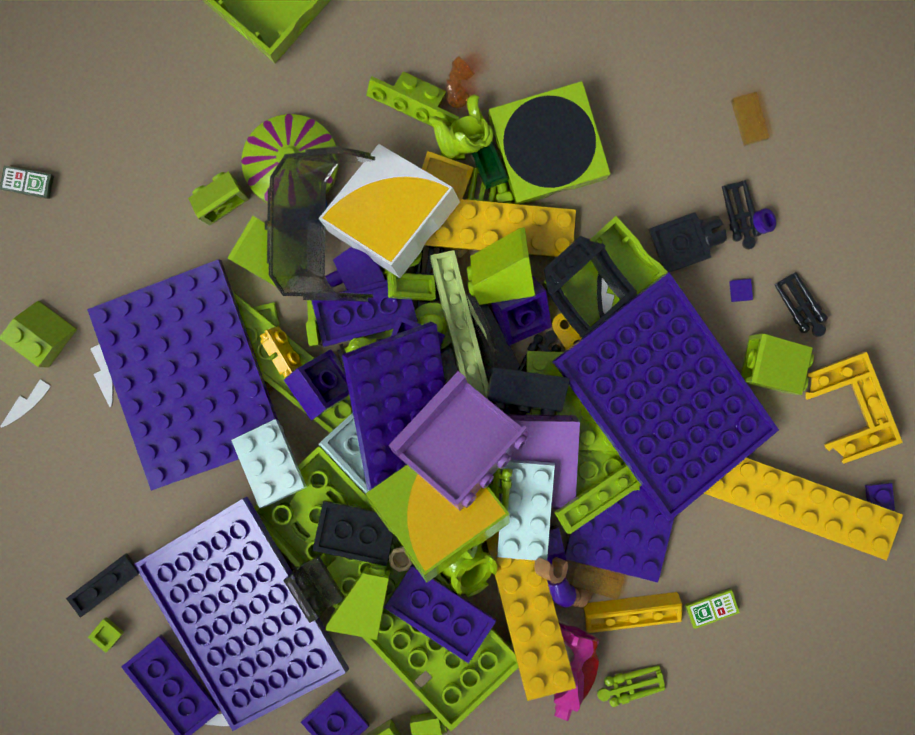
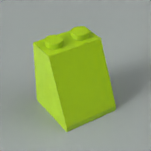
M252 216L229 254L228 259L287 293L288 289L292 290L299 279L297 277L298 272L301 268H306L311 257L309 256L310 251L255 216Z
M525 227L517 229L470 256L471 266H467L468 288L470 296H475L476 305L535 296Z
M763 333L750 335L741 376L749 385L792 395H802L808 386V377L806 375L808 368L813 363L814 355L811 354L813 348Z
M373 563L371 566L367 565L333 612L326 630L377 640L391 569H386L387 566Z

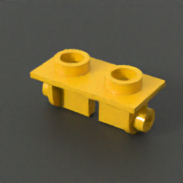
M279 326L267 329L265 333L260 335L262 339L260 342L268 355L271 356L277 353L278 356L272 362L280 375L283 374L286 378L302 366L299 355L292 349L287 335Z

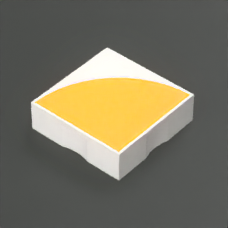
M378 144L318 219L329 233L352 248L365 252L374 262L401 278L420 254L426 241L442 226L460 201L453 187Z

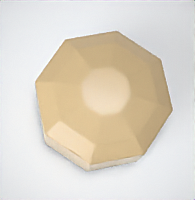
M403 546L394 548L389 555L390 566L398 572L409 570L412 565Z

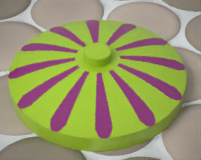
M285 114L272 117L253 130L245 142L241 163L245 180L258 198L277 208L299 209L317 202L329 192L338 174L339 156L332 136L320 123L306 116Z

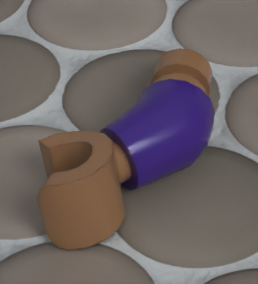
M555 557L552 559L551 564L542 558L536 559L534 565L535 572L538 576L548 580L550 594L557 605L567 608L570 606L583 608L591 600L593 592L576 589L569 584L566 578L568 570L567 561Z

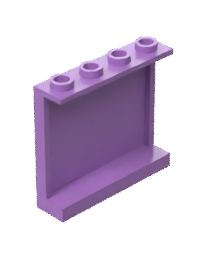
M457 371L389 444V447L395 455L461 511L464 506L468 508L477 497L475 494L481 487L486 488L492 482L493 474L498 468L503 469L511 460L510 455L516 449L520 450L527 443L528 430L525 425L523 427L518 425L467 383L466 377Z
M506 414L521 427L525 425L528 430L527 443L520 450L516 449L510 455L511 460L555 463L551 508L558 510L576 498L580 421L577 416ZM499 493V501L501 502L502 494Z

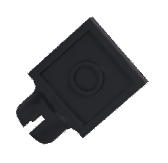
M696 212L648 229L660 264L669 273L712 258L710 249L727 240L726 229L712 234L711 230L724 225L719 216L700 220Z

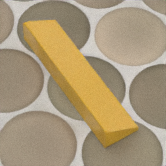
M677 592L591 602L583 607L587 633L682 622V602Z

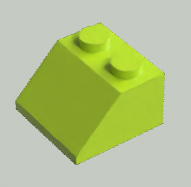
M229 171L226 173L221 172L214 176L213 182L207 186L197 187L192 192L193 195L188 198L198 219L209 226L249 200L235 177Z
M36 301L13 318L0 335V339L37 367L49 368L77 329L42 302Z

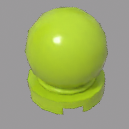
M479 544L473 559L459 558L454 564L442 571L441 575L451 581L453 589L459 596L466 594L468 597H471L489 585L486 581L492 573L496 575L497 563L490 554L483 552Z

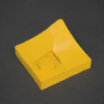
M427 151L422 170L453 187L458 199H463L474 167Z

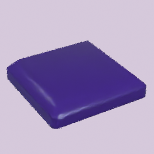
M751 279L729 281L731 302L753 300Z

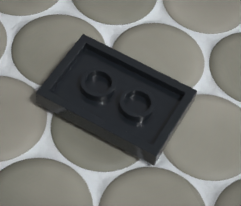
M324 500L313 551L387 566L394 534L388 530L378 514L373 510Z

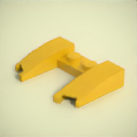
M862 351L807 373V377H811L810 392H805L806 400L851 384L867 427L824 444L828 451L834 448L843 456L840 460L843 464L903 443L867 352Z

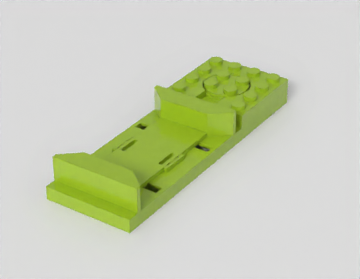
M318 446L298 465L306 488L264 508H259L257 504L254 509L276 546L336 609L367 565L371 566L372 563L313 551L323 501L375 510L370 505L363 491ZM393 535L389 555L394 548L402 546L395 535ZM389 558L386 569H391L385 605L408 571L398 572L390 566ZM441 573L434 577V579L455 592L451 583ZM385 608L377 640L362 637L450 731L456 728L518 669L513 644L509 640L505 641L493 627L469 664ZM427 671L432 678L420 687L415 680Z

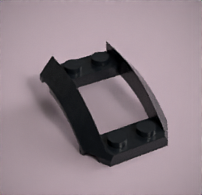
M580 236L544 268V274L549 295L566 320L583 338L638 294L636 293L637 290L614 264L605 249L606 246L603 243H596L590 241L589 238ZM590 260L610 289L620 299L591 327L578 314L561 290V287Z

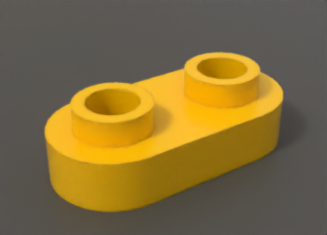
M560 313L552 320V330L565 350H568L573 346L574 341L580 340L582 337L569 322L567 329L561 328L560 322L566 320V318Z

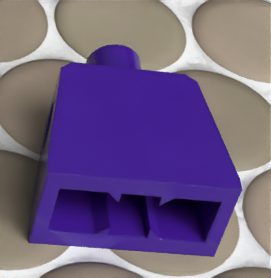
M352 247L333 259L337 270L325 275L331 289L344 283L347 290L385 281L379 265L365 252Z

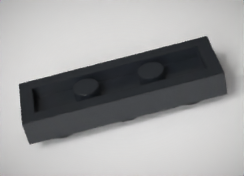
M127 553L68 596L66 598L81 618L139 574L134 565L135 563Z

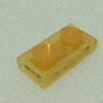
M757 92L733 98L731 103L743 145L746 146L767 140L769 134Z
M577 563L571 585L618 600L625 576L598 567Z

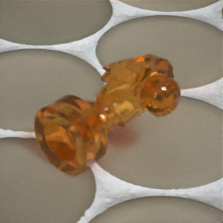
M460 56L452 61V70L448 75L450 79H447L446 84L447 101L455 108L465 106L469 98V93L461 85V80L468 81L475 74Z

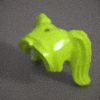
M476 94L471 95L467 100L469 115L454 121L449 127L437 116L429 118V123L434 128L438 146L441 152L448 158L452 159L461 153L477 152L479 149L489 146L492 142L493 130L482 116L478 106L480 97Z

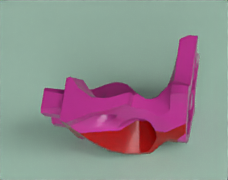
M559 622L564 643L574 653L570 660V666L576 688L554 694V703L556 704L554 716L569 721L572 710L578 712L582 701L588 695L595 682L599 666L596 650L600 640L578 627Z

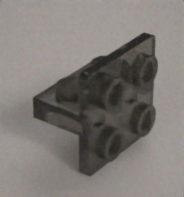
M320 557L292 568V572L283 580L309 623L317 620L328 607L341 602L345 598Z

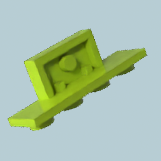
M404 71L394 86L373 76L369 80L366 96L432 126L429 123V118L437 116L449 127L454 121L459 119V116L439 108L445 98V90Z

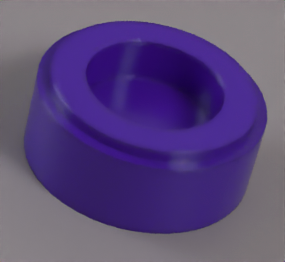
M764 208L755 212L753 223L759 233L766 234L775 229L776 218L770 209Z

